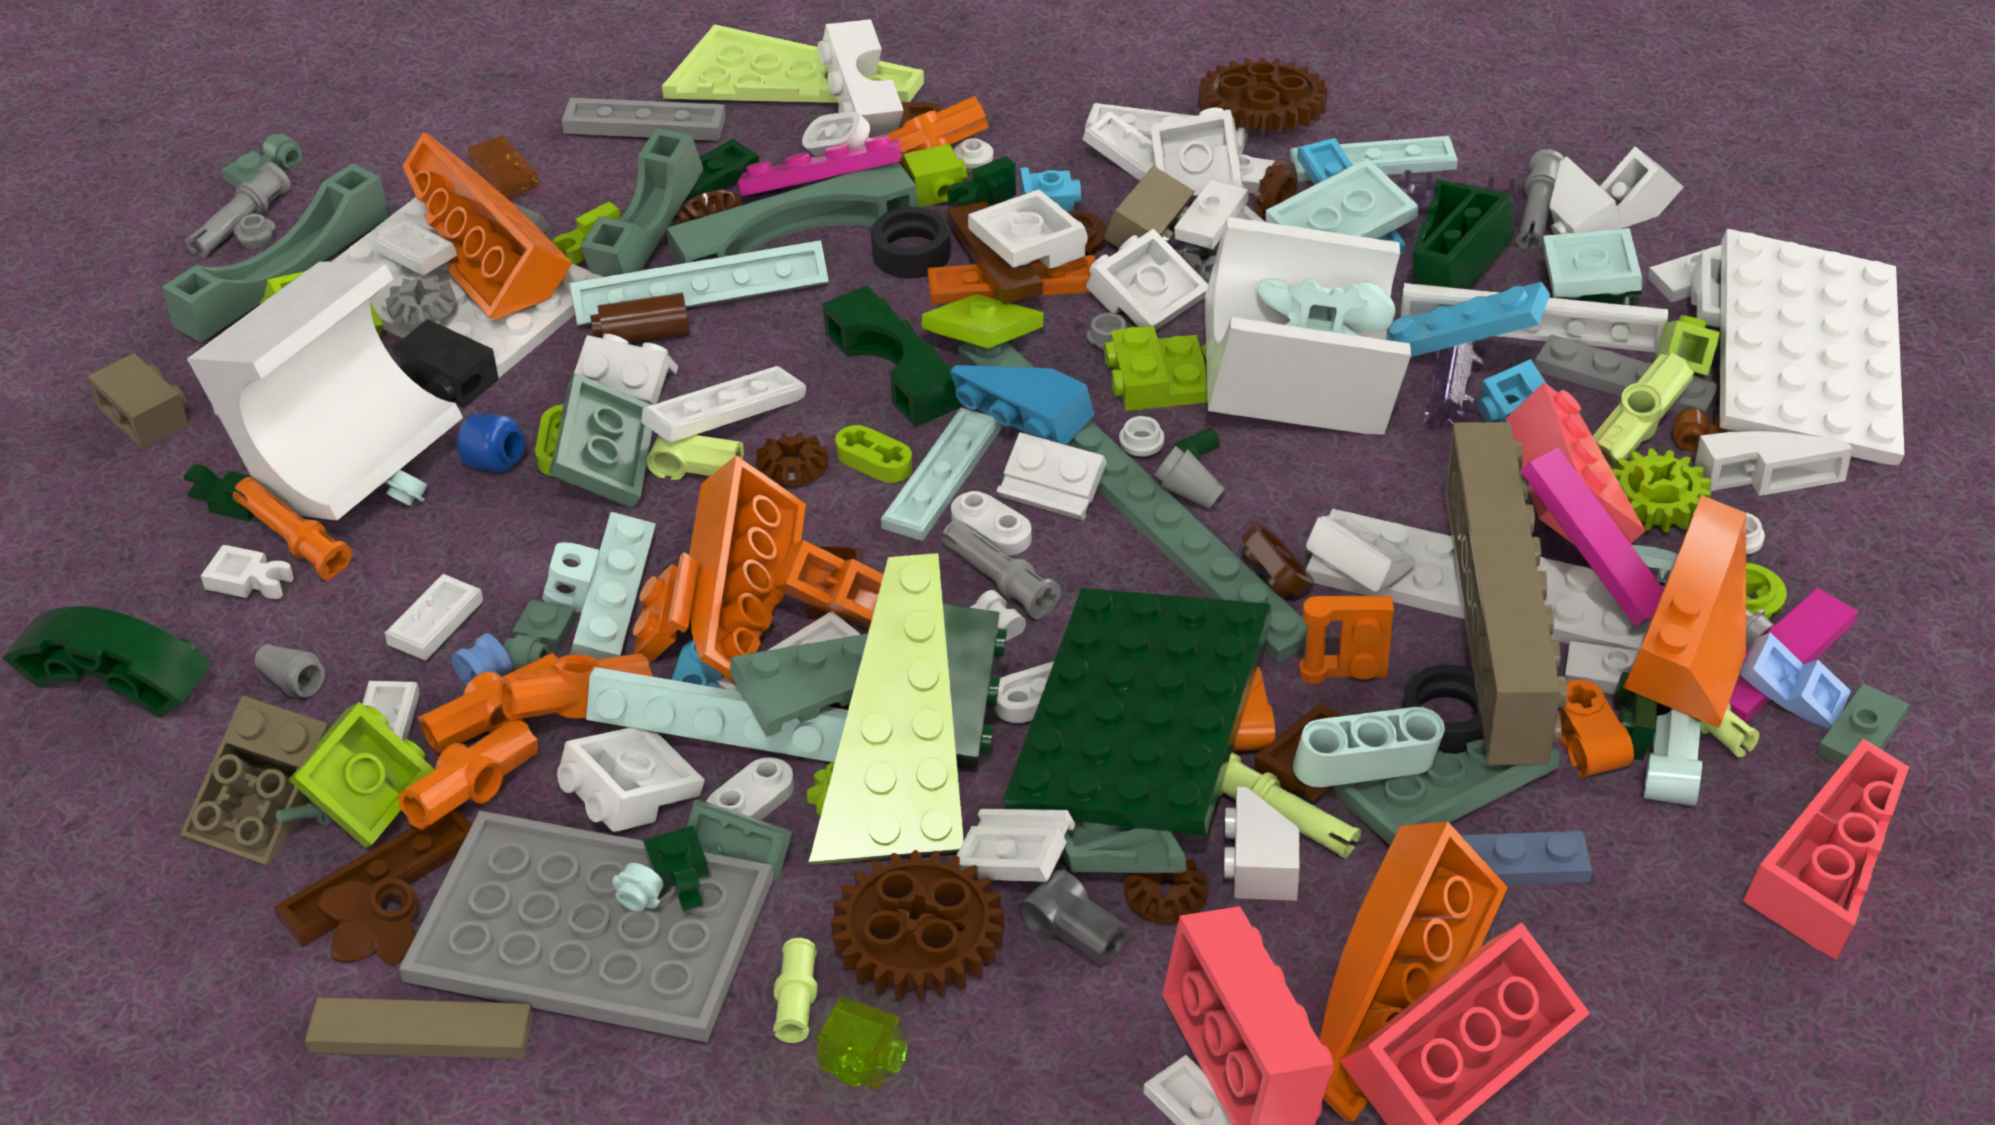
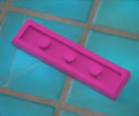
M1559 447L1529 462L1520 471L1633 625L1637 628L1650 620L1663 587Z
M1817 588L1766 634L1771 633L1803 664L1817 659L1856 623L1859 611ZM1751 648L1746 651L1745 660H1746V658H1747V656H1748V654H1749ZM1739 674L1729 701L1730 711L1747 723L1771 699Z

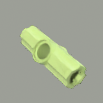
M1674 353L1670 355L1660 354L1637 383L1631 384L1624 389L1620 404L1593 435L1611 469H1616L1618 459L1628 460L1631 452L1635 451L1642 441L1648 440L1655 435L1661 418L1692 382L1694 372L1689 368L1685 359Z

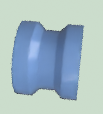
M488 633L475 639V644L472 648H462L453 653L451 657L456 674L466 686L481 673L496 672L502 677L511 673L513 669L510 658L503 646Z

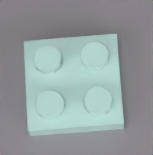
M1630 228L1543 236V251L1553 298H1579L1583 295L1606 293L1619 295L1629 291L1641 290L1642 275Z

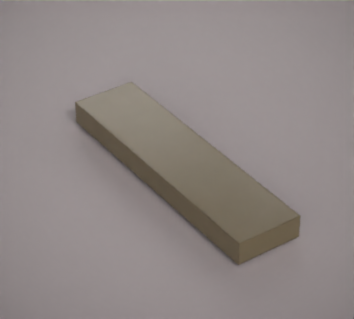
M317 997L305 1044L308 1052L524 1059L533 1012L529 1003Z

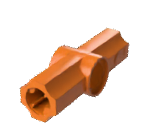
M974 96L937 113L933 110L905 122L902 128L886 135H888L889 140L900 138L903 154L947 144L953 145L988 130L989 126L982 105ZM903 156L901 158V161L898 162L901 165V167L904 166Z
M551 653L509 674L555 667V662L558 658ZM496 672L481 673L468 683L463 696L418 717L420 730L435 754H441L451 744L463 743L486 731L492 733L510 721L503 714L502 704L499 699V681H502L504 676L501 677Z
M642 653L601 660L576 654L560 657L556 660L555 667L504 675V679L499 681V699L502 704L503 714L510 721L557 713L567 718H586L589 677L594 667L653 677L649 660Z
M517 719L507 722L471 747L462 743L449 745L439 756L434 771L398 794L399 808L405 813L411 825L423 830L468 799L481 804L488 802L500 789L504 775L538 753L537 738L529 730L528 724Z

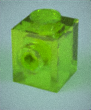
M843 997L839 998L816 1037L820 1070L835 1074L839 1080L850 1086H861L864 1084L880 1090L889 1072L896 1074L901 1069L907 1052V1043L902 1041L900 1016Z

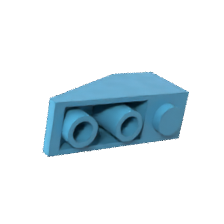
M955 365L950 370L956 388V397L965 407L971 410L978 409L992 416L999 424L1006 427L1012 426L1031 436L1067 445L1095 415L1087 385L1052 368Z

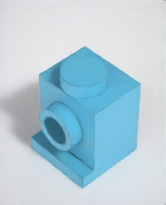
M1028 167L1020 168L1021 196L1040 190L1051 200L1058 203L1065 211H1074V205L1081 204L1080 181L1071 180L1069 170H1048L1042 173L1030 174Z
M1531 359L1483 380L1480 400H1478L1477 405L1480 415L1485 422H1506L1505 418L1545 382Z

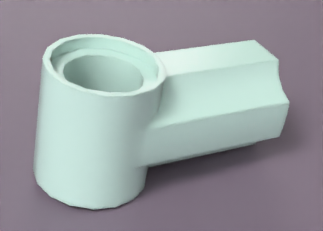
M1672 709L1665 715L1657 716L1652 744L1653 753L1649 754L1644 799L1696 806L1702 773V761L1698 760L1701 722L1695 720L1692 716Z

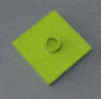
M974 294L923 313L922 329L990 349L1043 327L1044 312L1012 303L1004 304L1001 300Z

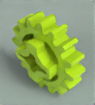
M1650 448L1648 456L1642 457L1639 453L1633 451L1630 455V461L1620 458L1617 460L1616 469H1611L1639 520L1644 522L1645 530L1650 531L1654 524L1660 525L1664 532H1670L1671 524H1676L1685 530L1688 528L1689 519L1691 520L1700 496L1703 495L1710 498L1711 479L1703 477L1704 468L1702 466L1690 467V457L1686 456L1679 460L1674 458L1672 450H1668L1664 456H1658L1654 448Z

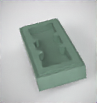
M1863 683L1820 742L1817 755L1842 765L1863 739L1883 750L1907 716L1910 704Z
M694 800L687 827L694 826L703 852L770 864L773 867L772 879L777 881L792 835L791 830L703 800Z

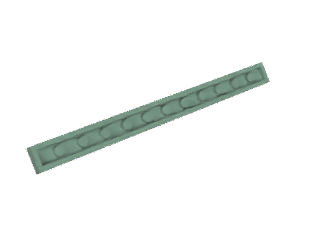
M1008 342L990 349L970 343L958 346L959 358L969 366L1034 368ZM1089 420L1067 446L1105 457L1107 464L1097 490L1211 599L1270 604L1272 620L1263 649L1276 662H1280L1305 649L1307 624L1303 618L1097 425Z

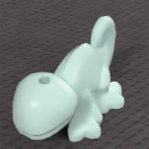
M1267 278L1262 280L1257 288L1259 296L1267 305L1289 318L1290 321L1285 324L1288 326L1359 336L1354 331L1360 333L1384 331L1390 327L1394 319L1395 306L1392 299L1383 289L1372 282L1365 281L1350 284L1343 290L1338 287L1333 289L1319 287L1311 278H1306L1300 285L1291 286L1280 279Z

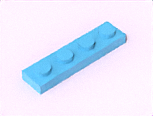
M1538 282L1523 287L1515 286L1507 291L1486 297L1477 296L1467 302L1448 307L1440 306L1422 314L1402 316L1392 322L1386 340L1409 343L1411 357L1536 326L1539 325L1550 294L1543 283Z

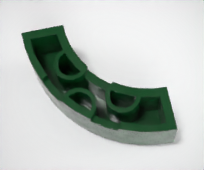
M85 606L56 608L37 616L2 657L3 660L35 686L41 688L57 682H79L83 675L103 679L108 690L128 698L159 718H162L183 703L212 663L201 655L198 648L189 640L176 638L160 628L129 615Z

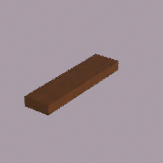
M986 201L947 209V222L1002 303L1005 304L1043 295V281L1030 263L1013 268L968 229V214L990 207Z
M455 808L423 830L412 826L274 906L276 917L303 948L339 925V922L325 915L317 908L318 900L330 889L348 881H359L373 886L388 878L400 879L410 885L456 858L472 824Z

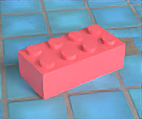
M1240 906L1181 915L1162 996L1231 1124L1316 1125L1317 1119L1321 1116L1322 1100L1327 1082L1333 1074L1332 1057L1328 1048L1323 1044L1321 1045L1309 1025L1304 1007L1297 1004L1286 985L1281 968L1278 965H1274L1265 950L1260 932L1257 928L1251 926Z
M1521 922L1487 942L1342 1058L1340 1062L1387 1125H1458L1588 1016L1590 1012Z

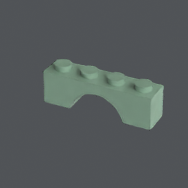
M655 128L637 157V185L628 209L618 220L599 216L580 246L591 273L607 277L642 270L704 170L692 135Z

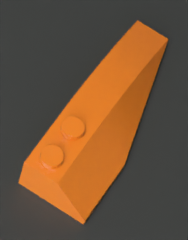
M423 132L402 167L417 200L425 204L427 212L424 216L428 225L436 229L438 236L452 242L455 247L457 256L450 260L451 265L448 267L452 278L487 316L494 320L550 299L558 285L564 280L572 262L531 220L489 182L431 135Z
M737 455L701 483L690 545V556L700 561L690 614L691 631L698 658L733 682L735 680L730 673L732 657L757 652L761 644L759 638L762 632L769 628L774 617L772 615L774 607L782 601L785 595L784 592L772 586L790 544L802 540L806 503Z
M1701 495L1623 688L1719 728L1746 657V513Z
M1448 821L1401 825L1359 909L1342 952L1328 997L1319 1042L1328 1048L1333 1061V1074L1328 1079L1323 1099L1346 1122H1354L1369 1103V1100L1340 1060L1481 948L1508 889L1504 882Z

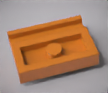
M685 552L680 556L678 567L671 564L658 578L652 576L640 593L639 600L643 604L641 615L633 628V635L636 636L633 654L642 653L649 660V664L676 641L677 630L684 633L689 626L700 561Z

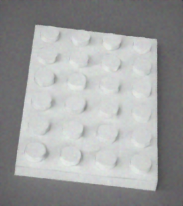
M416 197L332 261L386 263L394 280L371 296V304L384 324L382 329L402 338L418 326L403 325L393 320L388 314L385 299L390 296L391 287L402 286L403 279L416 280L420 274L378 253L373 239L404 220H408L438 235L436 229L428 225L424 216L427 212L424 202L417 200ZM450 260L428 274L422 275L424 279L437 275L441 282H450L456 297L455 307L449 315L436 323L492 348L498 378L575 315L570 283L603 277L572 264L564 280L558 285L550 299L494 320L489 318L452 278L448 269L451 265ZM423 297L417 298L418 305L421 304V300H423Z
M1727 229L1721 241L1720 428L1737 432H1788L1829 438L1849 443L1853 448L1851 457L1881 464L1899 465L1904 457L1896 266L1803 246L1794 242L1758 236L1753 233Z

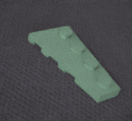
M868 633L732 657L730 673L766 737L781 732L783 723L795 718L803 723L818 717L820 708L836 702H839L842 706L850 704Z
M1480 739L1467 743V751L1458 754L1442 753L1441 750L1437 751L1432 767L1424 773L1334 785V794L1350 811L1391 846L1401 825L1445 821L1450 823L1559 768L1560 751L1552 746L1549 765H1487L1484 741Z

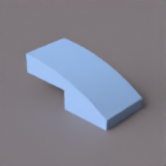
M1771 633L1755 639L1739 673L1751 685L1781 707L1808 722L1828 729L1833 726L1841 715L1851 693L1819 660L1803 664Z

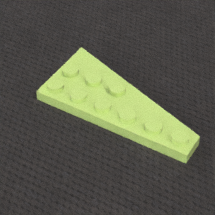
M715 24L662 85L663 99L839 103L837 96L830 93L828 70L826 65L820 64L817 47ZM879 61L876 75L864 76L873 81L893 80L900 102H910L924 84L923 70Z
M938 553L888 557L809 860L810 865L891 858L892 853H896L899 857H911L913 850H918L920 856L932 855L934 851H939L940 854L958 853L964 842Z

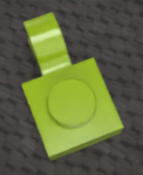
M607 202L576 218L577 229L561 234L553 239V244L562 253H566V257L572 264H578L585 258L580 246L599 216L615 220L620 218L619 208L611 202Z

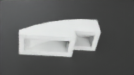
M1769 431L1725 432L1700 436L1694 467L1702 466L1704 468L1703 477L1711 479L1710 491L1752 484L1757 494L1762 496L1845 481L1853 448L1847 442L1797 433Z

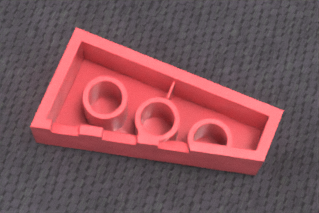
M1863 739L1759 865L1743 902L1812 947L1837 960L1855 926L1860 912L1859 908L1870 883L1871 874L1881 851L1885 833L1894 813L1909 766Z

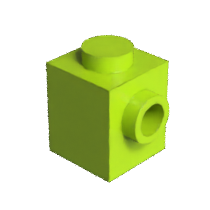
M950 144L903 154L904 170L916 185L917 207L948 202L947 188L952 184L968 181L966 164L963 158L958 159Z
M1681 315L1679 321L1665 322L1654 362L1660 354L1670 355L1674 353L1686 360L1687 365L1694 372V376H1708L1720 332L1705 328L1706 321Z

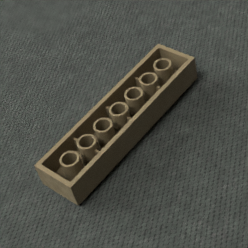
M1511 422L1453 423L1445 496L1472 670H1474L1475 689L1479 714L1481 716L1487 765H1549L1552 744H1559L1561 741V718L1557 711L1558 708L1566 707L1567 682L1565 677L1557 676V671L1560 668V645L1558 640H1551L1550 638L1554 628L1552 605H1544L1547 597V576L1545 571H1538L1537 568L1541 560V544L1539 537L1531 536L1535 525L1534 507L1532 504L1525 503L1528 499L1529 482L1519 471L1522 468L1523 449L1521 441H1514Z

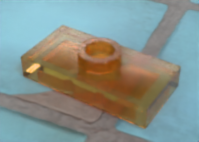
M499 136L467 148L469 161L504 197L510 198L540 186L538 174L504 136Z

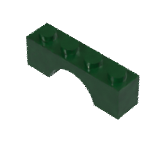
M865 285L823 303L825 335L847 357L861 355L876 356L887 359L897 365L890 372L892 404L915 428L960 408V401L956 397V388L950 373L953 366H948L937 355L934 347L930 343H925L914 332L911 324L907 320H902L892 310L885 298H880L868 285Z

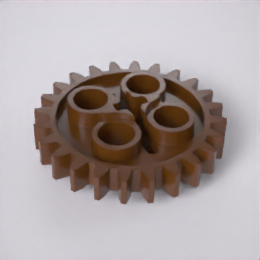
M1245 58L1244 64L1229 61V68L1217 65L1216 72L1207 71L1206 77L1201 78L1199 85L1198 103L1200 104V111L1209 108H1222L1224 111L1231 110L1235 129L1240 126L1244 127L1245 133H1249L1253 129H1259L1261 134H1266L1267 130L1273 129L1278 134H1281L1284 127L1297 131L1298 124L1308 127L1310 126V120L1318 121L1320 114L1325 113L1328 87H1325V80L1318 79V73H1308V67L1296 69L1295 62L1282 65L1280 59L1270 63L1266 62L1264 58H1260L1258 62L1253 63L1248 58Z
M913 850L910 861L903 862L896 853H892L891 865L888 867L873 860L871 861L872 875L856 871L854 873L855 886L843 885L841 887L842 900L834 901L835 917L831 918L832 937L834 938L836 955H842L844 970L856 969V978L859 984L874 978V989L877 994H880L889 985L894 986L896 999L899 1000L904 996L907 989H914L919 1001H923L926 988H934L941 998L946 996L947 983L952 982L958 988L965 989V974L968 973L974 977L981 978L983 976V962L994 964L996 961L995 948L1002 947L1004 910L1001 909L1000 893L992 892V880L989 877L978 880V867L976 865L961 871L960 857L958 856L953 857L947 864L941 863L939 851H934L928 861H922L918 850Z

